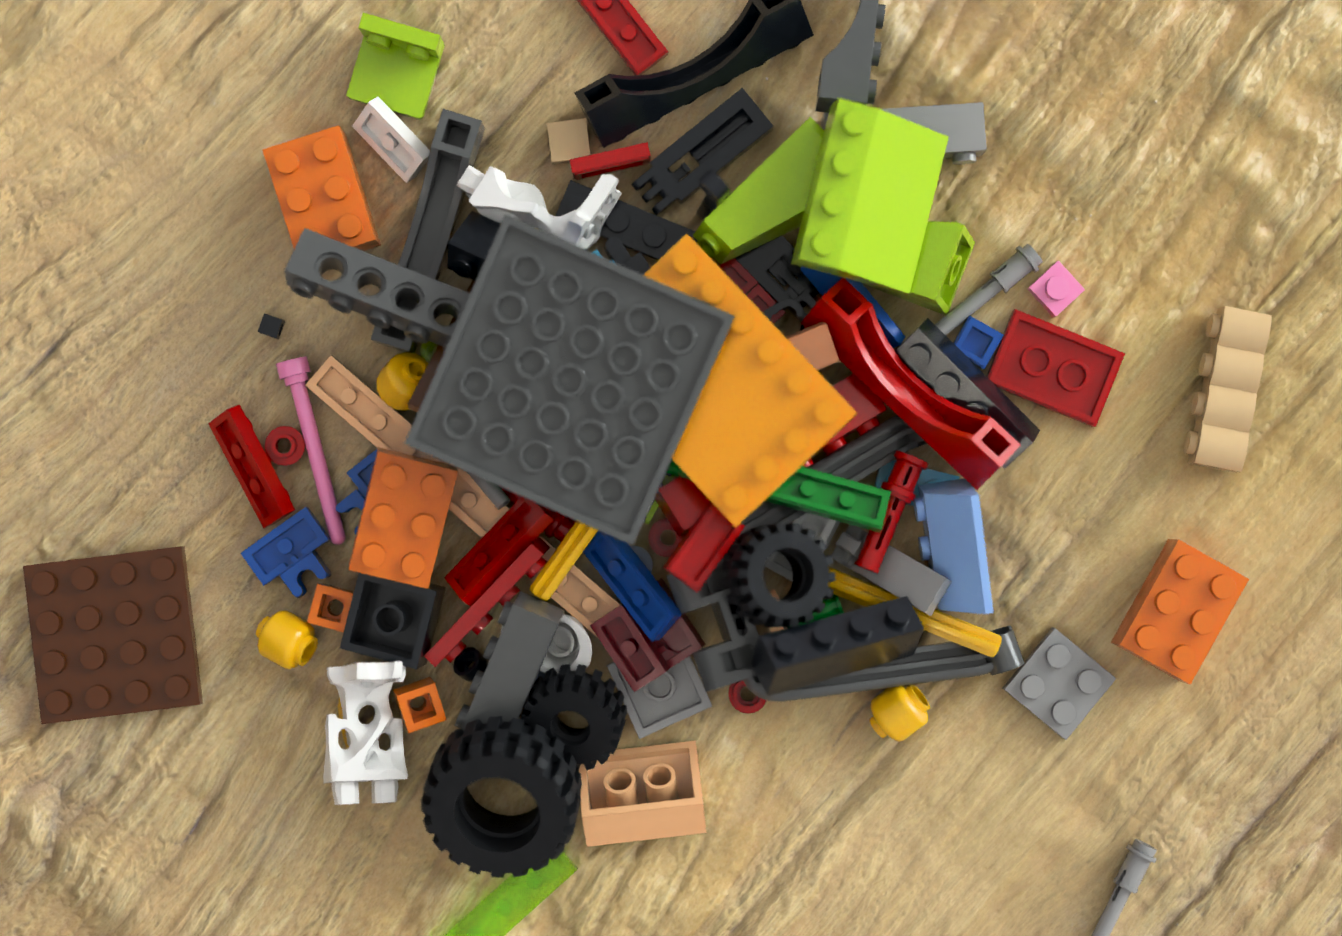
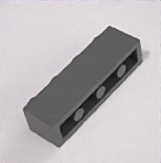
M520 591L514 603L506 601L497 621L498 624L504 627L499 638L492 635L483 658L489 660L485 672L477 671L469 689V692L475 694L471 706L463 705L455 723L456 727L464 731L467 723L481 720L482 724H485L489 717L501 716L503 721L512 722L513 717L520 718L565 612L564 609Z

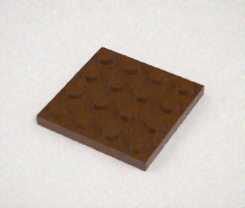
M185 546L23 566L41 724L203 704Z

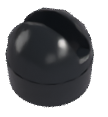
M468 647L455 658L453 670L462 679L472 682L478 670L485 672L488 660L483 658L484 654L476 648Z

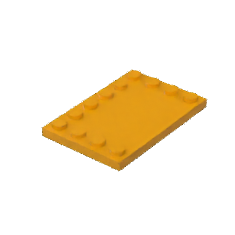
M686 234L644 276L732 314L735 318L672 460L735 527H738L857 415V412L701 247Z

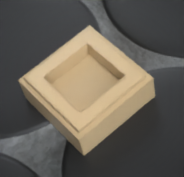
M586 118L547 123L552 164L570 162V159L591 155Z

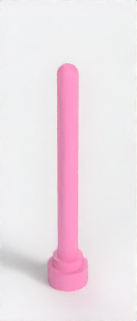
M307 356L286 360L276 364L280 380L284 379L285 386H290L330 540L333 544L340 545L344 543L346 535L340 513L335 508L337 501L308 390L305 386V382L309 381L307 373L311 372Z

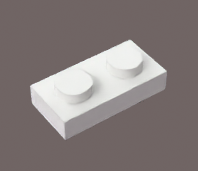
M379 97L367 103L352 125L362 138L406 183L418 175L429 159L430 150Z

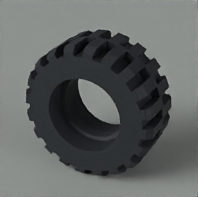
M501 716L489 717L485 724H482L481 720H475L467 723L464 731L456 729L448 736L447 742L441 744L436 752L423 788L424 793L421 799V811L425 815L423 822L429 834L435 833L433 842L440 851L447 850L449 852L448 858L457 865L464 863L470 866L469 871L480 874L481 871L491 873V877L504 878L505 873H512L513 877L527 875L529 868L538 871L548 866L549 858L554 860L564 851L565 844L570 842L574 832L581 801L580 791L582 786L581 774L576 770L577 762L569 751L563 753L565 744L557 736L549 738L546 735L547 729L537 724L534 727L524 725V719L513 717L512 722L503 721ZM486 778L510 780L525 788L532 795L538 806L521 815L507 816L496 814L477 803L467 786Z

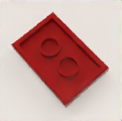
M1014 309L987 377L1004 392L1088 426L1096 427L1125 353Z

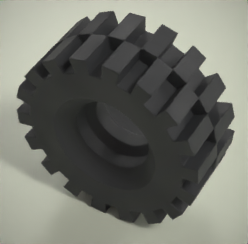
M570 664L561 665L558 674L553 667L546 671L544 678L540 676L535 681L523 708L521 719L525 720L524 725L534 727L537 724L547 729L546 735L549 738L557 736L565 744L563 753L568 751L572 753L577 762V771H579L581 764L585 765L586 770L595 768L597 760L601 765L605 763L610 753L614 754L626 722L627 705H622L624 696L621 690L613 692L616 683L611 678L606 682L601 680L603 672L595 669L593 675L586 673L587 666L578 664L576 671H571ZM563 711L576 712L587 720L588 726L579 729L569 727L559 719L558 714Z

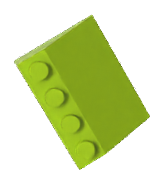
M838 98L830 106L791 264L903 294H910L949 137L879 108Z

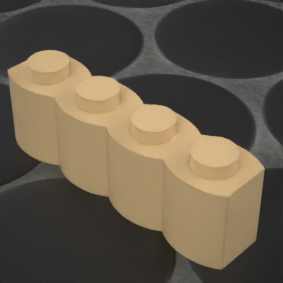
M1228 306L1218 308L1216 314L1212 313L1210 315L1206 328V336L1211 338L1209 353H1203L1199 364V376L1204 377L1201 392L1196 391L1191 406V414L1196 415L1194 431L1189 430L1187 432L1184 442V454H1189L1188 464L1233 473L1242 472L1247 454L1249 432L1255 412L1257 391L1263 371L1264 354L1269 339L1272 315Z

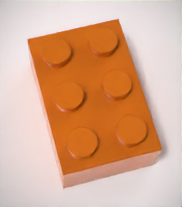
M339 125L262 150L294 249L304 228L362 251L381 246L346 133Z
M378 447L349 560V570L428 589L458 474L457 467Z
M1168 539L1111 643L1174 679L1191 685L1249 579L1179 539Z

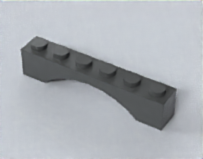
M860 0L859 9L851 28L840 43L823 58L815 111L829 113L830 106L838 98L864 105L874 104L877 80L870 79L871 66L878 67L881 52V42L874 41L875 29L883 28L885 5L878 4L879 0Z
M446 109L442 110L431 145L417 208L398 265L438 280L447 253L448 242L452 237L465 192L458 188L457 183L469 165L474 166L485 131L481 120ZM405 299L399 302L397 306L404 311H411L418 306V303L411 299ZM375 325L371 340L378 344L404 352L415 353L418 342L404 334L405 331L392 326L381 328Z

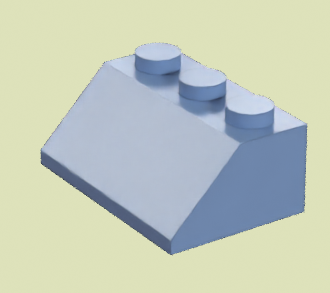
M964 478L918 485L919 497L914 499L913 505L916 521H923L925 536L918 537L922 561L928 560L930 569L951 581L937 608L943 611L976 614L994 613L979 494Z

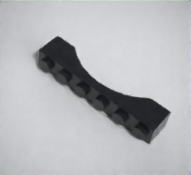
M749 0L741 15L730 29L709 49L692 60L672 69L649 75L624 76L608 74L574 93L591 129L603 148L612 143L623 140L634 131L657 122L662 116L677 108L694 102L703 94L728 84L733 78L746 71L763 65L767 60L787 49L797 47L802 41L814 36L801 0Z

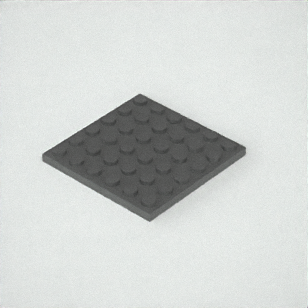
M505 214L404 444L634 545L735 316Z

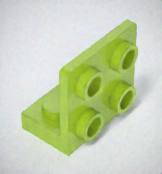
M363 13L358 28L364 37L347 90V97L364 104L379 97L393 112L421 120L424 117L445 46L441 36Z

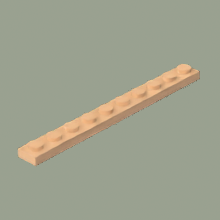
M331 355L305 384L307 388L377 448L380 447L449 464L404 444L412 424L394 408L388 406L378 394L334 356ZM457 467L458 474L449 510L482 538L510 508L505 505L498 510L465 470ZM539 535L538 537L551 547L542 556L548 562L556 548ZM575 564L551 596L555 602L575 617L595 636L596 634L590 625L621 605ZM540 571L532 579H530L532 582L536 579Z

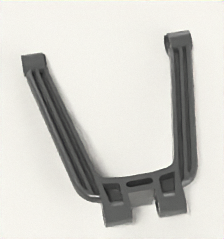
M896 415L808 468L858 482L894 460L896 450L905 453L927 443ZM764 501L742 522L745 528L740 535L749 533L752 528L780 523L789 524L807 512ZM736 539L732 545H738V540ZM728 553L724 555L698 593L691 590L672 574L666 576L676 606L683 614L711 604L722 639L726 640L693 652L705 692L742 680L747 688L759 698L767 701L785 702L975 677L988 673L996 675L1025 664L1015 633L1011 626H1006L991 631L1002 637V642L995 657L986 656L954 642L917 646L913 656L767 696L751 664L759 639L756 626L748 622L750 617H740L735 612L738 604H729L726 598L731 593L730 587L723 588L722 579L728 578V571L722 570L723 561H730L732 556Z

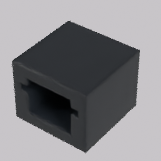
M264 313L258 332L279 340L285 321Z

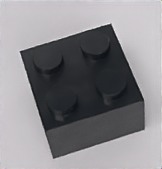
M359 573L340 649L388 662L402 661V666L419 669L427 664V659L424 655L431 649L446 587L430 583L429 588L426 589Z

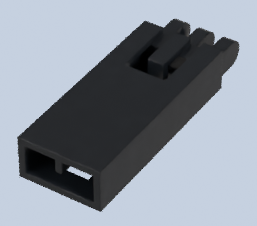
M741 88L650 162L651 168L631 185L638 191L645 187L648 182L651 183L653 187L642 196V199L648 203L660 194L663 199L657 202L651 209L657 216L676 200L680 204L685 202L701 189L698 186L701 183L699 179L710 168L718 175L769 134L774 126L746 91ZM688 152L700 165L692 172L685 162L673 173L669 169Z

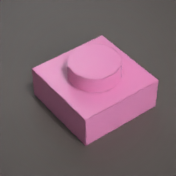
M1059 261L1054 263L1027 288L1053 318L1061 313L1085 290Z

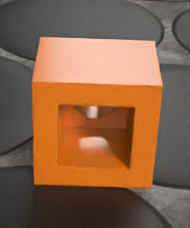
M318 583L307 623L344 632L354 591ZM334 600H339L343 604V611L339 615L333 614L330 610V605Z
M431 677L393 689L404 727L408 733L447 720L435 682ZM419 696L424 697L422 706L418 708L411 707L410 702L412 699Z

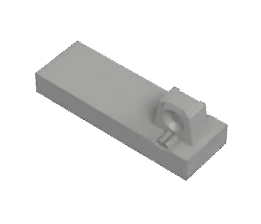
M849 525L846 532H842L836 542L832 558L898 598L907 596L912 606L931 616L951 581L890 545L878 574L855 565L854 563L858 559L868 533L857 526Z

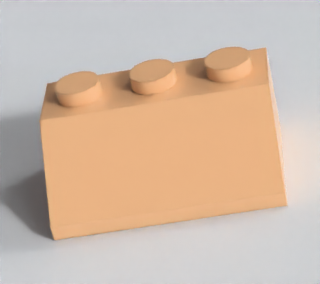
M696 740L617 749L614 754L610 753L608 760L602 765L597 760L593 769L586 770L584 764L580 765L579 773L582 780L580 791L581 814L587 847L706 833Z

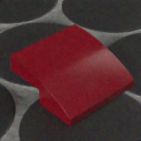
M662 578L657 580L676 605L673 594ZM623 604L590 625L633 692L658 678L670 668L692 655L693 652L700 650L706 645L686 613L679 617L660 640L654 642L650 641Z

